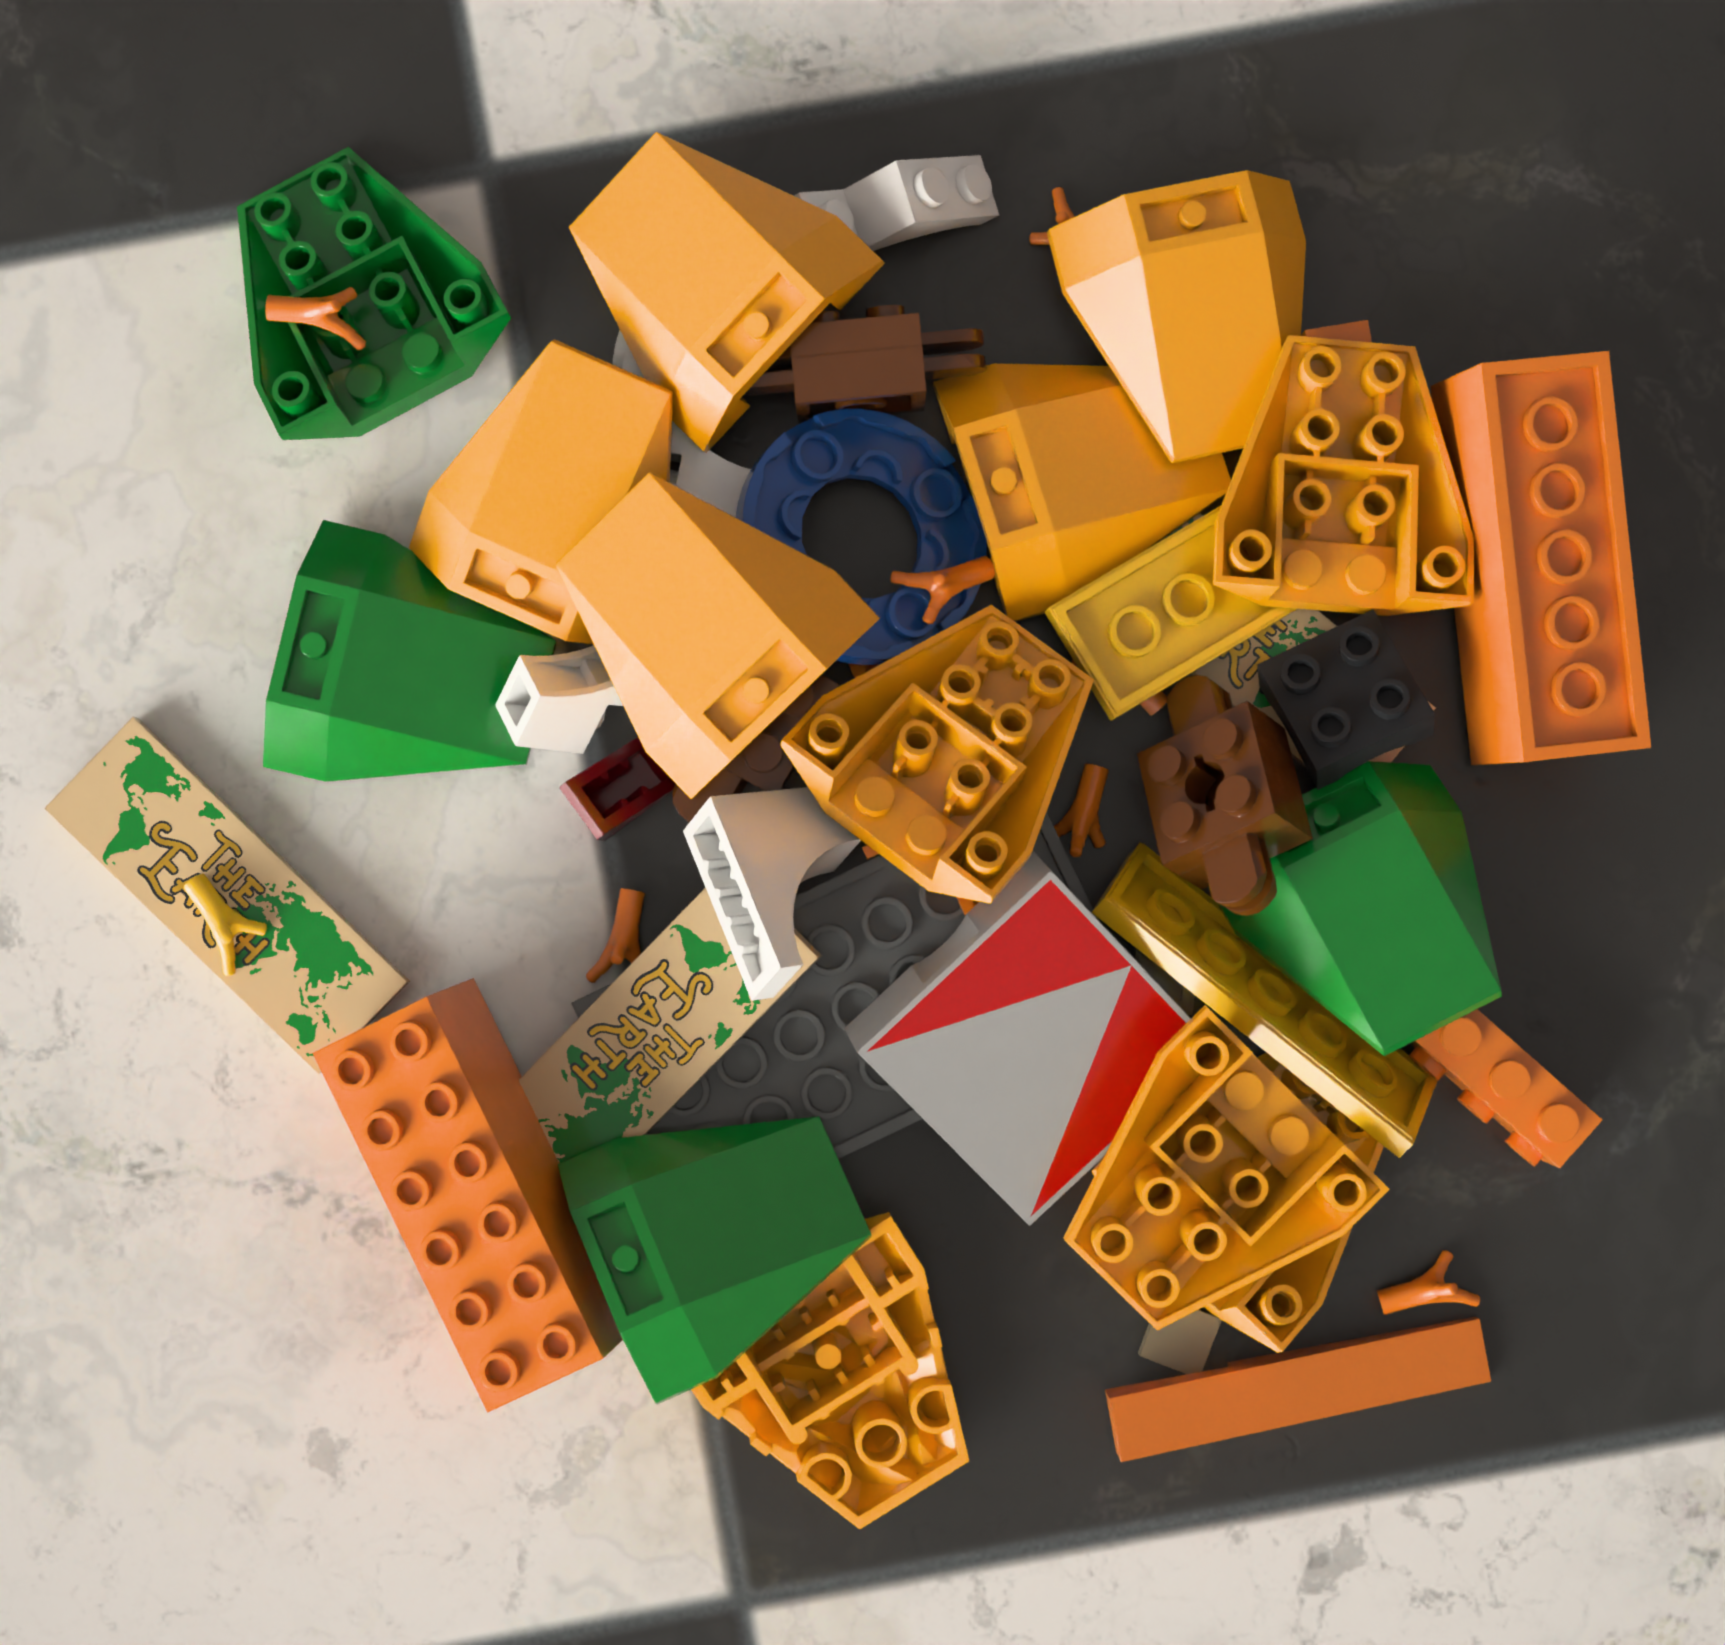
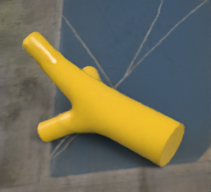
M202 873L188 881L183 888L210 927L221 954L223 974L231 976L236 973L235 935L244 932L263 936L267 931V924L249 920L235 912L223 901L207 876Z

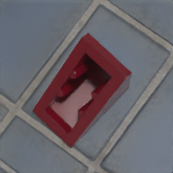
M639 737L567 780L559 789L595 838L606 841L673 792L675 782L645 752Z

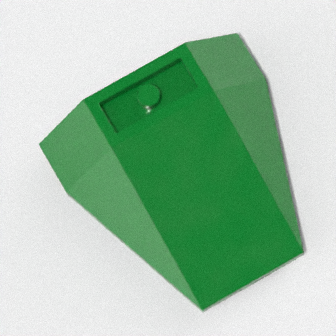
M350 147L335 153L237 206L253 381L282 440L360 437L472 377L511 319L482 262ZM352 287L357 293V298L342 306L341 310L338 311V316L366 340V345L362 350L358 351L344 338L317 326L303 323L268 321L266 319L267 296L324 297Z
M323 520L296 575L269 685L265 708L263 767L324 782L527 765L531 748L515 746L495 704L519 655H554L557 641L533 626L447 589L413 551L387 535Z
M1368 761L1353 769L1338 781L1319 790L1314 788L1302 794L1313 839L1270 858L1277 886V894L1272 902L1259 913L1248 916L1235 914L1225 906L1217 903L1232 930L1239 938L1383 1056L1502 997L1463 815L1431 765Z
M819 1116L621 1137L558 1164L570 1213L618 1331L657 1405L718 1378L872 1237Z

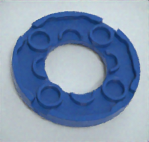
M866 409L827 411L817 414L812 419L784 432L757 459L744 482L738 500L736 518L806 554L802 544V517L811 497L824 485L842 479L851 478L872 481L892 492L910 514L917 533V559L911 573L942 570L987 555V540L973 496L970 495L964 481L952 465L956 461L955 458L935 438L921 428L906 420L879 411ZM981 584L965 589L953 596L941 608L933 624H927L922 620L928 607L927 605L931 600L930 593L926 589L901 585L893 593L874 599L862 598L880 619L836 661L858 665H880L960 622L972 605Z

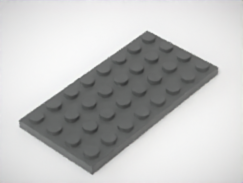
M1046 812L1033 851L1092 913L1091 903ZM881 855L796 895L793 913L794 928L822 956L646 1135L819 1116L838 1159L923 1119L856 1052L844 1028L910 966L931 955L955 932L965 917L957 898L927 891ZM610 985L572 1002L571 1004L577 1017L579 1018Z

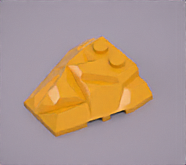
M889 1212L865 1219L872 1234L869 1240L718 1378L691 1389L704 1409L718 1420L724 1417L749 1437L750 1444L765 1456L770 1453L796 1474L799 1483L858 1529H862L969 1462L951 1382L948 1379L941 1349L943 1346L939 1329L934 1319L927 1290L929 1287L925 1270Z

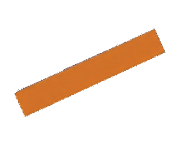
M1476 1316L1227 1362L1228 1367L1105 1389L1116 1453L1120 1462L1483 1384L1491 1382L1481 1323L1480 1319Z

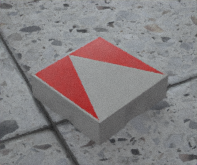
M1033 851L1027 862L991 904L979 902L965 915L961 924L942 946L920 962L910 966L844 1029L856 1052L1030 1226L1106 1155L1157 1052L1191 1018Z

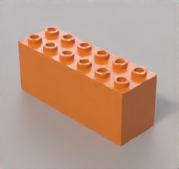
M1609 351L1480 363L1430 386L1433 406L1475 539L1473 603L1469 606L1454 608L1471 765L1521 763L1651 748Z
M474 978L426 996L313 1053L487 1413L602 1360L623 1340L570 1213L558 1168L559 1162L519 1082L522 1076Z

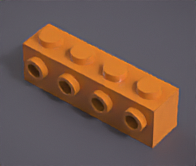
M1478 1009L1409 1043L1415 1048L1409 1057L1420 1068L1437 1081L1443 1075H1446L1463 1090L1457 1098L1458 1101L1484 1123L1487 1124L1492 1117L1511 1133L1505 1142L1534 1167L1542 1160L1550 1165L1561 1168L1602 1121L1595 1112Z

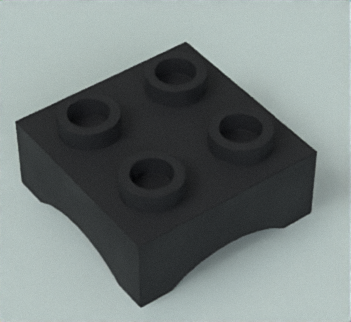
M1374 609L1257 664L1259 686L1285 726L1317 790L1338 781L1353 769L1379 755L1403 746L1415 744L1434 735L1435 713Z

